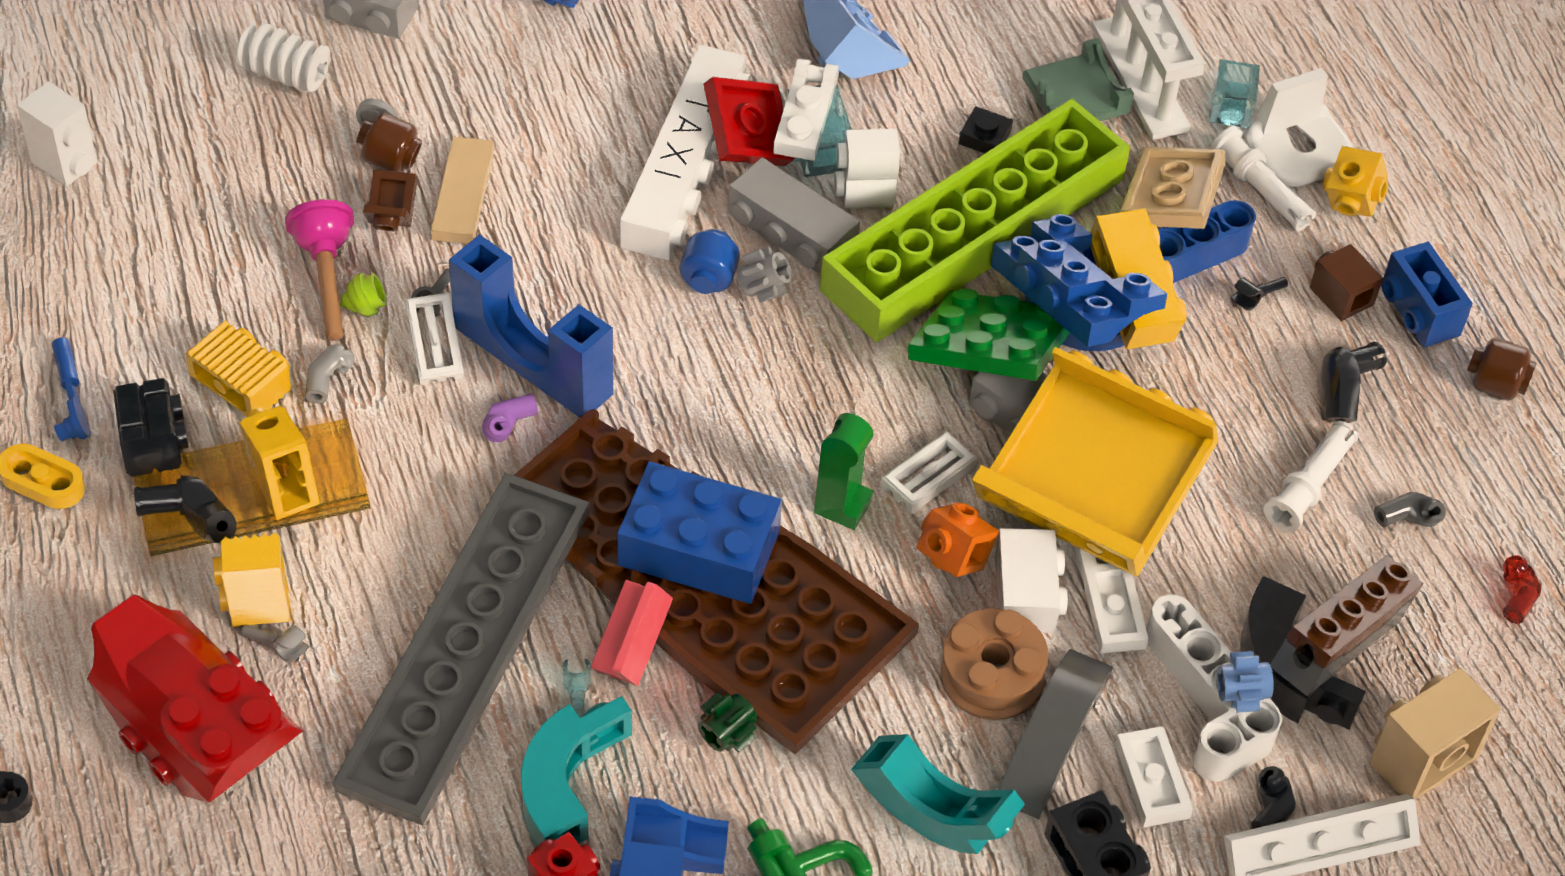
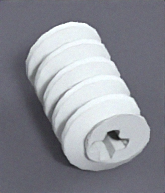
M264 23L258 30L255 25H249L244 29L237 46L236 60L239 67L244 70H252L255 74L261 76L266 75L269 80L280 81L283 85L295 87L300 92L313 93L321 86L327 74L330 49L326 45H321L316 49V44L313 40L307 39L302 43L300 35L292 34L288 37L285 29L278 28L274 32L272 24Z

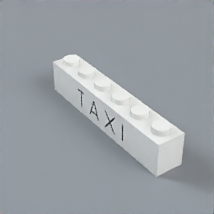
M699 44L620 220L621 248L670 260L675 246L683 245L688 229V221L686 220L689 214L695 215L701 199V185L709 184L714 168V161L712 160L714 155H718L703 83L712 77L751 81V74L746 73L745 55Z

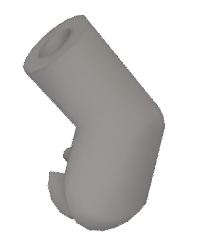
M340 344L330 345L309 365L305 397L309 402L320 404L327 401L329 380L335 369L341 373H346L354 364L355 356L351 350L344 349V346Z

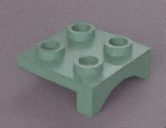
M1098 38L1083 42L1081 55L1023 71L1022 79L1045 115L1071 98L1099 121L1125 115L1131 111L1134 92L1131 88L1120 85L1114 78L1107 65L1102 44Z

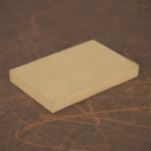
M1144 147L1120 212L1146 208L1151 224H1155L1157 227L1205 229L1226 164L1225 150Z

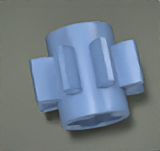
M1253 651L1230 652V664L1218 666L1217 689L1219 698L1222 702L1231 701V708H1236L1237 713L1260 711L1259 700L1272 698L1274 684L1271 666L1268 662L1259 663V656H1254Z

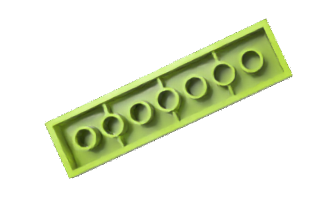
M1071 98L823 256L820 291L878 343L946 298L951 290H958L990 269L994 243L1013 240L1017 236L1030 237L1033 221L1050 219L1056 214L1070 216L1123 181L1130 145Z

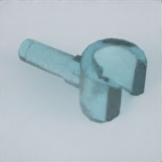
M585 659V670L581 673H572L568 670V660H565L562 665L563 686L567 692L571 693L573 709L580 718L585 715V692L589 690L592 683L591 664L588 659Z

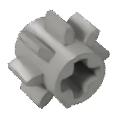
M768 246L742 256L746 265L739 268L738 280L742 290L748 296L753 297L757 295L759 302L762 303L787 293L783 284L790 282L792 271L787 258L782 253L776 252L772 254L771 247Z

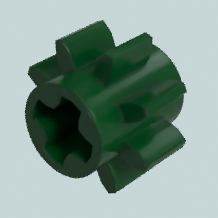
M717 692L700 706L704 714L700 716L702 721L698 724V730L705 742L714 750L722 752L725 749L730 751L734 748L740 753L756 739L752 732L756 729L754 724L758 721L757 713L750 702L740 694L735 693L732 696L726 694L722 697Z

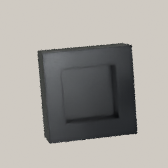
M975 106L960 132L958 144L985 154L1007 140L1012 131L1013 119Z

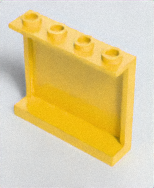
M1054 347L1052 351L1054 366L990 469L981 465L973 477L972 482L977 497L1039 529L1055 530L1057 538L1138 577L1217 445L1216 422L1213 421L1209 414L1199 408L1190 407L1186 409L1173 403V400L1166 393L1158 389L1149 388V390L1133 384L1127 375L1118 370L1110 369L1106 371L1093 365L1092 361L1080 352L1072 350L1067 353Z

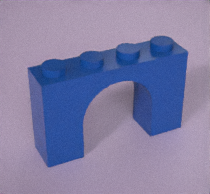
M480 234L448 260L455 328L579 418L591 409L596 410L614 394L613 327L578 304L548 330L547 337L531 322L518 302L514 290L512 257Z

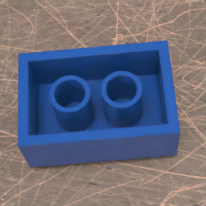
M649 461L618 531V566L751 604L780 532L782 499Z

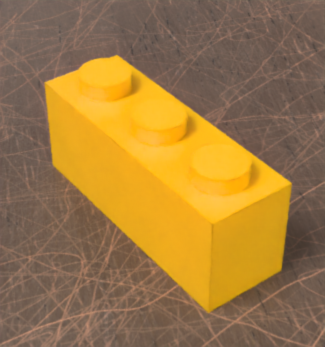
M1146 208L1097 216L1090 231L1092 234L1090 248L1096 265L1112 279L1125 277L1129 273H1142L1167 293L1165 309L1145 314L1120 331L1125 350L1174 342L1183 324L1186 322V307L1183 300L1177 298L1172 284V267L1167 260L1164 261L1159 248L1160 235L1157 226L1151 224Z

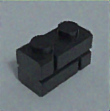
M164 378L143 381L140 386L137 383L116 386L113 393L120 447L126 474L134 477L151 474L153 469L162 472L180 468L182 464L180 449L189 448L185 424L182 421L184 420L180 393L171 395L168 381Z

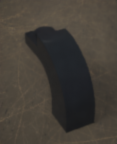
M1263 576L1254 592L1243 625L1240 643L1241 652L1253 651L1254 656H1259V663L1268 662L1271 664L1283 642L1287 639L1292 627L1297 623L1306 595ZM1272 669L1274 687L1273 695L1270 699L1278 707L1282 715L1299 723L1304 711L1307 710L1316 714L1326 723L1337 724L1350 730L1366 693L1365 690L1332 676L1306 696Z

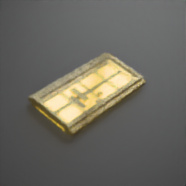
M348 418L298 428L307 443L320 504L276 520L250 468L243 440L181 453L182 464L178 469L162 472L153 469L151 474L134 476L135 486L140 488L176 484L177 479H181V475L200 478L229 509L237 522L235 535L230 539H233L235 536L243 537L245 535L371 508ZM275 465L282 477L280 479L285 478L289 474L290 470L286 465ZM180 511L142 516L150 557L214 543L199 537L187 522L185 515H180Z

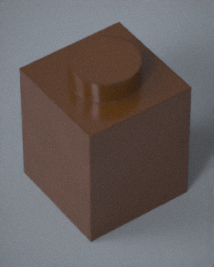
M1352 244L1337 251L1330 250L1319 257L1314 266L1315 270L1309 288L1341 322L1375 305L1383 277Z

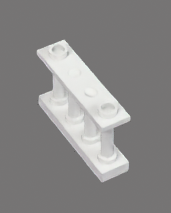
M1116 0L1113 17L1093 21L1092 28L1122 85L1131 88L1134 92L1132 104L1150 138L1155 140L1190 132L1191 126L1176 98L1180 80L1203 75L1205 62L1170 0Z

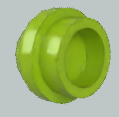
M360 273L348 282L347 291L341 295L340 306L354 313H360L363 316L369 317L378 314L379 308L387 305V297L384 287L375 273L367 276L364 273Z

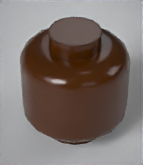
M380 113L373 122L364 121L358 133L356 143L362 145L361 157L366 163L385 171L401 172L404 168L410 170L414 165L421 149L422 140L417 138L418 130L413 124L388 113Z
M1494 337L1487 342L1485 349L1475 347L1467 371L1475 373L1473 386L1476 390L1510 401L1518 393L1525 395L1537 363L1530 361L1531 352L1528 348Z

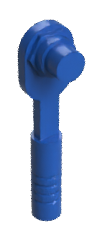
M60 337L52 342V349L61 386L67 390L69 416L64 418L63 422L54 425V429L61 442L77 437L84 440L91 436V432L77 391L79 378L70 342L67 338Z

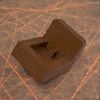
M373 169L369 203L364 204L363 214L369 223H373L374 228L383 231H398L399 226L411 227L418 181L416 174Z

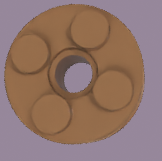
M988 608L971 612L959 619L950 628L945 638L941 666V680L944 690L956 706L972 716L988 720H1002L1018 716L1030 709L1043 691L1045 671L1048 664L1047 643L1037 626L1014 610ZM989 662H997L1003 666L995 667L993 664Z

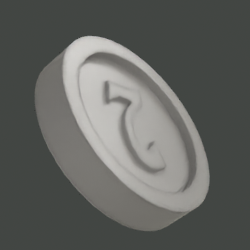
M366 99L359 104L356 118L363 125L365 120L373 122L380 113H388L397 118L398 114L390 104L382 100Z

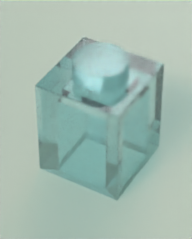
M1219 60L1213 86L1209 122L1244 128L1250 127L1257 100L1260 65Z

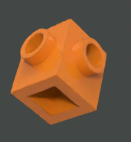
M956 502L931 509L922 522V534L916 549L929 557L931 564L936 568L950 572L955 577H960L984 570L1000 531L980 518L977 510L973 507Z

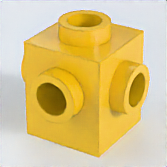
M1346 146L1341 147L1334 167L1327 169L1323 181V190L1328 194L1332 210H1336L1346 216H1356L1358 214L1372 217L1377 202L1382 203L1388 189V174L1382 153Z

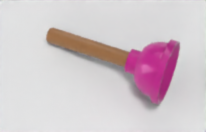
M322 199L308 201L295 206L285 216L286 231L293 236L298 246L311 253V258L317 263L326 338L331 341H337L343 337V328L333 259L337 256V249L347 240L350 229L354 224L353 210L347 204L337 200Z

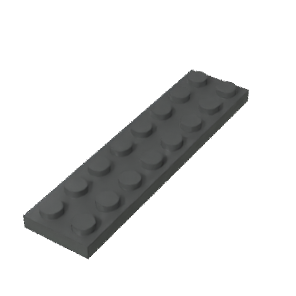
M508 473L503 475L333 780L332 785L335 792L419 825H424L590 514L589 502Z

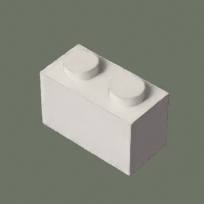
M49 81L17 104L30 160L35 166L67 187L77 178L88 173L98 163L84 104Z
M1000 528L995 553L998 609L1018 612L1037 626L1041 633H1055L1058 616L1066 615L1068 601L1067 588L1059 587L1058 576L1064 575L1065 552L1064 548H1056L1055 530Z

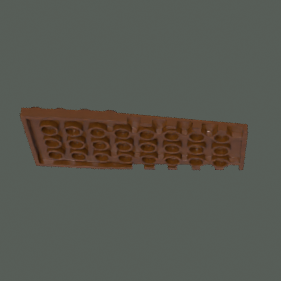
M589 410L514 474V476L589 502L590 514L565 560L614 605H616L625 580L644 586L647 582H651L661 587L673 600L656 644L688 673L714 693L718 692L722 697L726 694L732 696L736 693L747 699L758 716V721L755 724L795 755L918 634L919 623L813 545L781 525L780 532L751 604L618 566V531L648 462H654L675 469L678 468L670 464L669 455L659 449H656L654 452L649 451L634 441V434L622 426L617 431L599 419V412L597 410Z

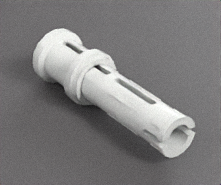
M1237 126L1225 129L1213 141L1210 149L1225 150L1226 163L1233 169V176L1239 181H1248L1296 231L1305 229L1311 223L1305 217L1315 218L1316 211L1310 208L1266 164L1265 153L1258 148L1254 149L1242 138V131Z
M1343 421L1333 423L1329 432L1301 469L1288 474L1282 482V490L1277 497H1272L1266 502L1263 509L1264 515L1274 527L1285 532L1296 531L1302 525L1305 511L1319 502L1321 486L1358 439L1356 430L1352 431L1348 438L1345 439V436L1353 428L1350 424Z

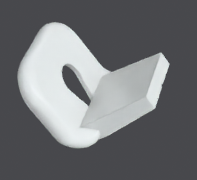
M1322 68L1271 84L1258 112L1256 121L1250 125L1247 131V143L1254 149L1258 148L1265 153L1266 164L1289 187H1300L1324 179L1327 169L1334 167L1341 147L1354 148L1352 142L1333 119L1326 105L1323 104L1328 75ZM1295 126L1314 142L1315 149L1307 153L1296 150L1291 143L1286 128Z

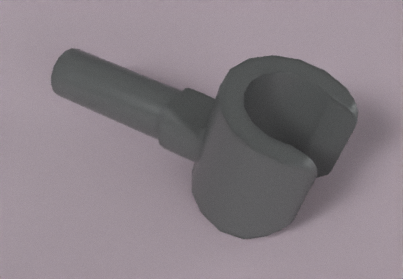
M449 268L444 270L432 287H419L413 292L411 298L441 294L450 282ZM433 305L436 317L439 315L441 307L440 305Z

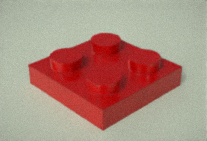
M712 77L703 83L719 161L755 164L763 157L775 166L785 167L795 160L794 157L773 153L775 137L784 110L778 84Z

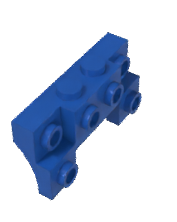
M1056 214L1050 219L1033 221L1030 237L1017 236L1013 240L994 243L991 267L1086 347L1110 343L1121 330L1134 320L1150 312L1165 309L1167 293L1153 283L1148 276L1142 273H1129L1125 277L1112 279L1079 251L1090 249L1092 234L1077 223L1075 218L1069 215Z
M630 797L621 860L612 859L610 876H683L684 871L723 874L729 821L692 815L676 809L660 799Z

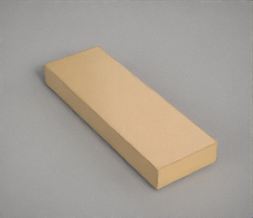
M453 136L431 227L432 240L468 244L476 237L495 151L493 140Z

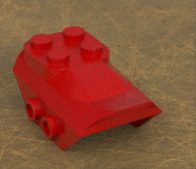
M132 595L93 623L91 631L94 642L93 667L87 677L88 682L121 729L118 731L119 737L129 751L134 755L142 752L149 759V767L156 778L165 786L172 783L184 796L210 803L303 732L281 710L270 689L262 681L258 680L256 682L245 671L244 666L231 651L223 653L181 611L170 610L147 601L138 595Z

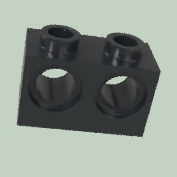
M1102 790L1049 812L1044 836L1068 876H1149L1151 871L1150 861L1145 850L1140 845H1135L1126 831V821L1117 805L1109 803ZM1089 827L1097 831L1098 834H1088L1080 828ZM1112 867L1119 870L1122 874L1112 875L1103 868Z

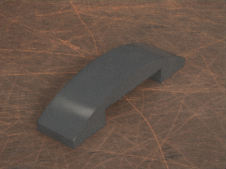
M1072 649L1068 650L1060 662L1022 734L998 790L1014 789L1025 803L1020 812L1040 819L1058 783L1064 763L1092 707L1095 708L1112 673L1113 666Z

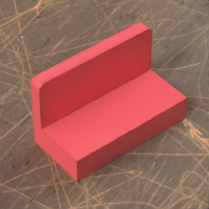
M625 580L590 668L598 673L638 686L673 598L657 584L647 582L644 586Z

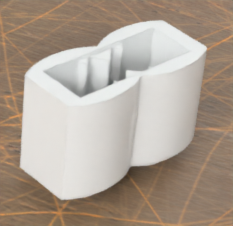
M897 129L846 130L844 143H837V167L842 168V171H835L834 173L835 196L843 197L844 209L894 207L900 163Z

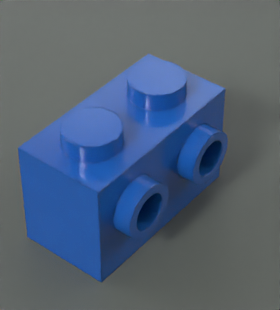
M1427 241L1392 252L1381 287L1385 298L1394 304L1403 317L1407 330L1416 336L1423 348L1461 336L1473 303L1430 242Z

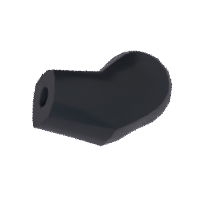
M1374 341L1350 351L1341 346L1335 347L1324 356L1321 366V381L1324 392L1326 420L1332 422L1343 421L1346 423L1357 421L1361 383L1360 374L1384 368L1387 362V357L1373 359V356L1386 353L1380 343Z
M181 475V479H177L176 484L134 488L138 517L180 511V515H185L187 522L199 537L214 543H221L225 537L230 539L235 535L237 522L233 514L198 477Z

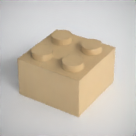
M1461 667L1445 678L1439 674L1423 686L1419 695L1410 701L1402 698L1387 710L1384 715L1386 723L1383 730L1374 739L1376 747L1369 764L1398 795L1407 793L1417 800L1479 757L1501 708Z

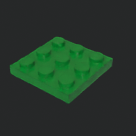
M972 289L951 290L909 342L908 360L1037 381L1053 358L1052 351L1054 347L1060 348L1070 332L1035 303L1020 301L1019 298L1011 295L992 297L979 295Z

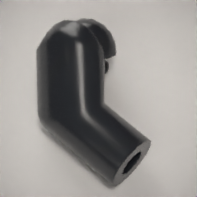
M1268 766L1258 775L1259 791L1264 809L1251 822L1252 829L1285 822L1296 808L1295 797L1288 777L1285 776L1281 768Z

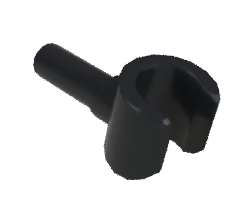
M1243 277L1236 282L1234 287L1238 291L1230 299L1242 308L1250 311L1257 306L1263 296L1287 287L1288 281L1285 277L1256 286Z

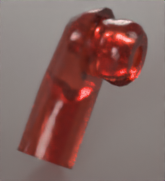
M1514 555L1507 558L1502 566L1504 571L1503 578L1511 594V598L1502 612L1508 621L1521 624L1541 595V585L1534 570L1528 565L1527 560L1522 556Z

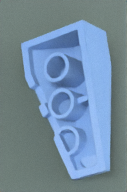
M803 0L810 41L820 54L817 57V61L823 67L826 64L838 65L840 72L851 79L905 67L910 62L909 57L888 31L883 29L881 32L871 21L874 16L856 0Z

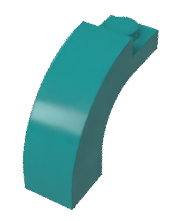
M622 696L609 703L602 702L594 705L580 718L572 706L568 704L553 714L533 736L522 764L521 788L525 824L536 847L545 840H556L568 832L571 833L578 844L589 838L588 813L568 783L573 772L581 763L632 735V710Z
M908 734L878 736L851 769L868 792L894 817L927 839L958 852L978 854L988 840H998L1007 834L1013 827V819L1025 805L1014 789L974 790L951 780L925 757Z

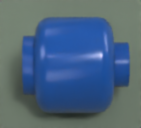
M709 229L695 233L688 239L679 266L682 279L698 293L709 294L726 290L732 284L740 259L739 248L730 236L723 231Z

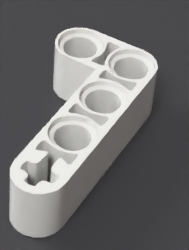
M1170 594L1159 597L1153 604L1146 629L1149 638L1148 645L1210 720L1201 731L1193 756V766L1196 772L1209 781L1220 782L1226 780L1271 753L1282 723L1281 713L1271 699L1259 700L1260 711L1240 713L1236 712V708H1231V701L1222 702L1217 689V668L1219 665L1230 664L1231 651L1185 598ZM1192 657L1200 658V659H1202L1203 661L1196 660V659H1194V658H1192ZM1250 727H1256L1262 730L1263 732L1255 731ZM1211 748L1220 749L1225 753L1215 752Z

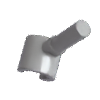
M245 625L242 629V636L273 647L275 652L285 662L295 661L310 648L308 644L302 641L306 637L305 633L295 625L289 627L280 636L249 625Z

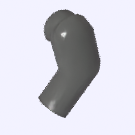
M1409 492L1374 508V515L1378 524L1382 527H1387L1400 520H1406L1424 527H1432L1444 520L1446 508L1440 500L1418 492Z

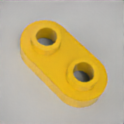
M25 443L12 445L0 454L1 481L7 488L55 509H64L75 505L85 493L82 472L72 462L34 445ZM22 471H29L26 474L18 475Z

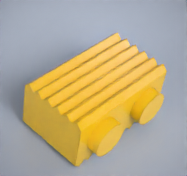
M227 321L220 323L185 353L190 376L245 415L255 408L271 409L273 404H277L278 400L283 399L285 393H289L291 390L290 367L284 356L276 350L268 352L265 347L262 348L248 330L242 327L236 330Z
M264 533L261 537L253 535L249 538L245 535L241 539L235 536L232 540L225 537L221 541V556L213 557L214 581L216 586L219 585L221 612L230 611L233 627L290 622L289 587L279 535L273 533L269 537Z

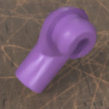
M530 393L492 404L482 424L484 436L489 441L502 442L510 435L517 420L537 415L538 408L534 395Z

